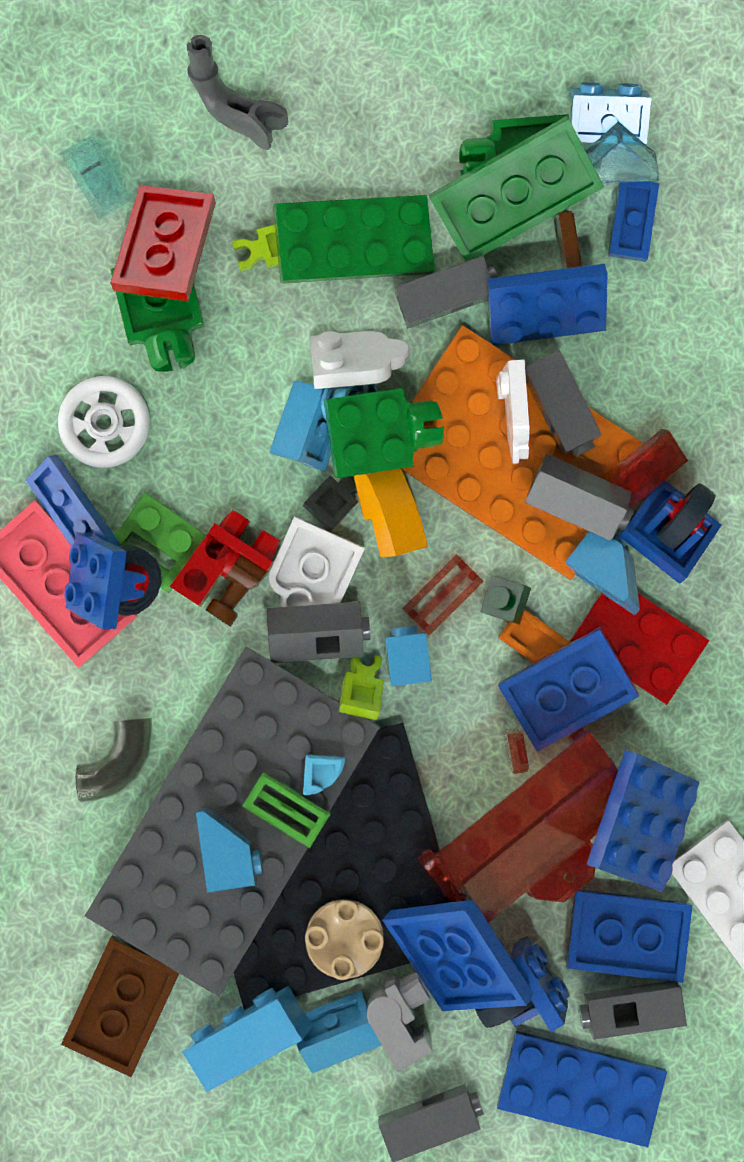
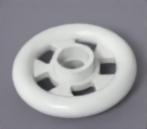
M112 376L92 377L77 384L64 398L58 414V430L66 449L80 462L98 468L115 467L132 459L145 444L150 429L149 410L142 395L128 382ZM101 391L116 393L115 405L105 402L99 403ZM81 401L91 405L83 421L74 416L75 410ZM132 409L135 424L134 426L123 427L124 420L121 412ZM103 415L111 418V425L107 429H100L98 426V419ZM84 430H87L88 434L96 439V442L90 448L84 446L77 438ZM120 435L125 445L109 452L105 444L106 441L113 440Z

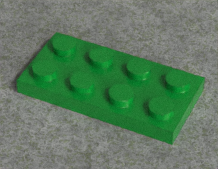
M566 116L429 194V197L462 257L467 262L485 255L604 188V185L573 125Z
M427 195L276 203L273 206L281 284L431 274L435 271Z

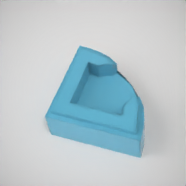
M306 754L303 795L316 794L331 786L343 770L345 757Z

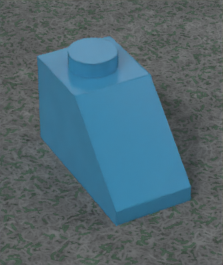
M589 531L565 563L576 573L578 578L633 615H636L640 608L634 559L625 548L627 542L620 538L617 533H615L610 541Z
M209 808L199 809L196 812L207 893L255 886L258 880L257 875L263 874L260 850L253 851V844L249 838Z

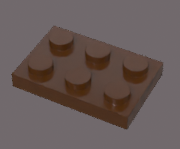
M111 936L61 1045L132 1077L179 973L135 946Z

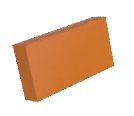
M524 610L520 625L509 622L498 636L500 640L532 663L571 643L527 610Z

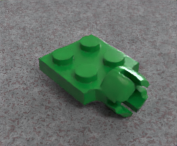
M569 114L492 120L489 136L466 139L461 144L459 163H465L464 170H460L461 176L566 116L569 118Z
M114 268L110 269L111 275H113ZM194 283L189 301L115 291L127 341L130 346L144 344L149 363L155 371H173L168 353L170 350H173L175 360L179 363L180 369L194 362L195 352L191 335L196 329L205 327Z
M403 388L323 399L335 478L413 467L415 451L436 447L443 443L444 426L424 428L423 423L425 421L443 419L438 403L431 400L414 403L407 402Z

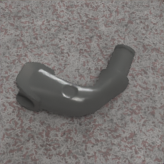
M204 35L192 37L191 43H187L190 60L187 68L188 77L208 112L227 128L250 138L261 149L269 150L273 141L272 130H281L288 125L287 110L272 101H257L227 87L220 78L216 62L213 61L210 38Z

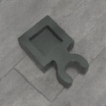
M329 476L303 504V507L330 532L358 503L351 495L352 493H357L355 482L351 480L350 476L340 478L341 481L339 483Z

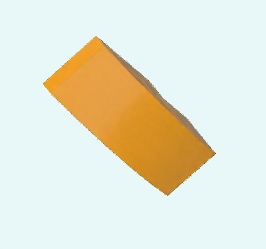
M401 469L354 476L364 520H372L380 557L399 556L428 547L414 497Z

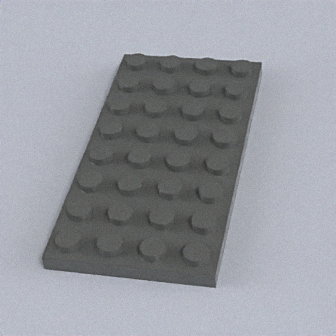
M246 646L86 912L85 917L219 997L308 848L244 808V802L263 772L303 795L306 754L345 757V763L337 780L319 793L303 795L330 812L380 726L367 718L338 712L339 701ZM264 785L263 790L317 822L319 818L317 815L269 785ZM257 797L254 801L257 805L307 836L310 833L311 829L263 799ZM209 808L249 838L253 844V851L260 850L263 874L257 875L258 880L255 886L207 893L196 812L199 809Z

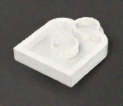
M329 331L320 335L310 336L314 389L377 384L386 381L392 374L391 370L401 368L405 364V359L409 355V347L404 341L388 339L386 335L377 331L351 333Z
M525 360L508 361L503 371H500L499 376L496 377L498 399H505L507 436L512 464L519 463V459H528L529 416Z
M294 516L269 573L271 587L276 593L281 595L280 607L341 603L365 547Z

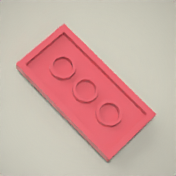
M34 500L0 530V579L73 663L80 668L138 616L137 614L130 616L118 614L116 629H101L66 608L64 591L70 577L71 563L69 553L71 545L48 512L38 501Z

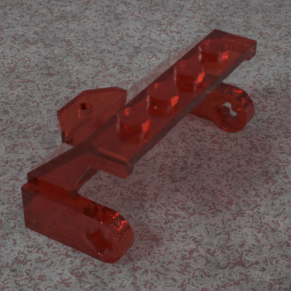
M580 728L567 737L570 746L441 850L434 854L428 849L417 858L421 867L449 903L474 900L489 923L525 893L537 900L564 903L595 877V868L587 865L593 843L590 840L597 835L618 769L590 731Z

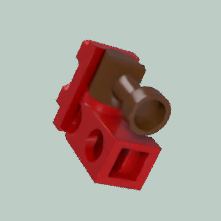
M234 510L222 520L220 525L214 523L206 537L169 586L196 605L202 607L221 576L230 581L221 601L212 599L205 609L230 627L238 617L237 612L233 609L249 590L257 588L272 568L274 563L272 559L280 544V540L262 530L252 547L241 541L240 537L250 524V521Z

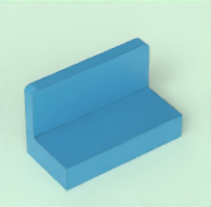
M299 381L293 383L270 448L271 454L297 461L320 471H326L331 457L327 421L324 419L321 410V399L325 388L314 389V385Z
M362 990L305 1012L312 1024V1028L303 1040L296 1044L298 1051L312 1073L382 1046L369 1024L367 1018L368 1004Z

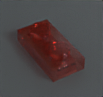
M661 429L608 472L604 478L632 492L628 506L632 508L688 460L670 431Z

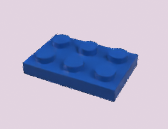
M605 263L489 278V328L492 345L606 331L608 273Z
M601 627L498 683L499 689L537 752L639 697V692Z
M575 889L566 967L567 969L683 983L693 905L687 902Z

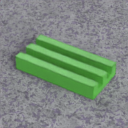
M266 772L262 773L243 804L244 808L308 848L311 847L331 814ZM264 785H269L319 817L317 822L263 790ZM256 798L263 799L311 829L308 836L254 803Z

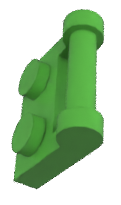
M146 493L143 494L122 526L114 534L121 545H132L127 540L135 532L176 561L170 570L158 563L161 569L162 581L160 588L167 593L172 591V588L169 586L206 537L203 532Z

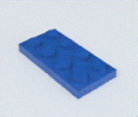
M515 1031L497 1109L648 1148L667 1071L663 1068Z

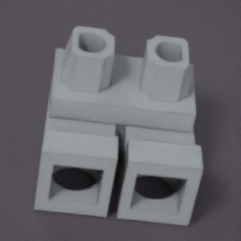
M416 971L401 980L398 979L396 974L386 978L385 985L376 987L371 992L368 1001L367 1018L369 1024L397 1072L432 1052V1039L424 1024L414 1029L410 1023L415 1019V1008L430 999L428 995L429 990Z

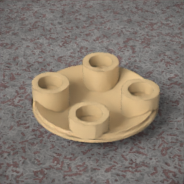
M342 899L329 902L315 912L307 926L305 943L311 961L320 971L336 979L346 980L366 973L375 965L383 949L384 936L380 921L371 909L360 902Z

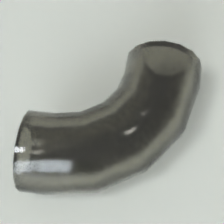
M152 718L114 721V739L109 752L98 761L77 765L75 775L76 791L81 803L94 802L117 795L138 778L150 756Z

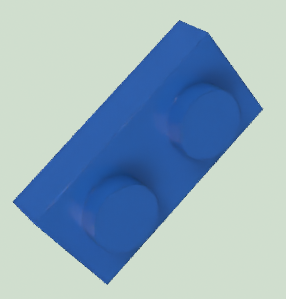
M621 177L609 245V257L642 262L648 260L659 183Z

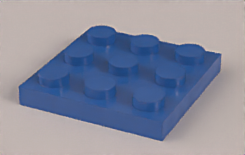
M625 750L587 865L664 892L666 883L672 875V865L678 846L683 841L685 835V825L690 810L697 799V789L700 782L638 753Z
M474 900L390 910L382 920L442 1011L527 1006L534 996L523 974L508 955L503 943L498 939Z

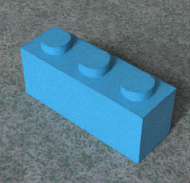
M417 626L392 628L393 636L385 637L391 686L432 682L426 633H417Z
M289 986L278 992L270 988L253 1000L255 1005L246 1010L242 1006H238L221 1018L223 1021L221 1024L214 1028L210 1023L205 1024L190 1035L192 1042L182 1053L206 1092L303 1040L312 1028V1024Z

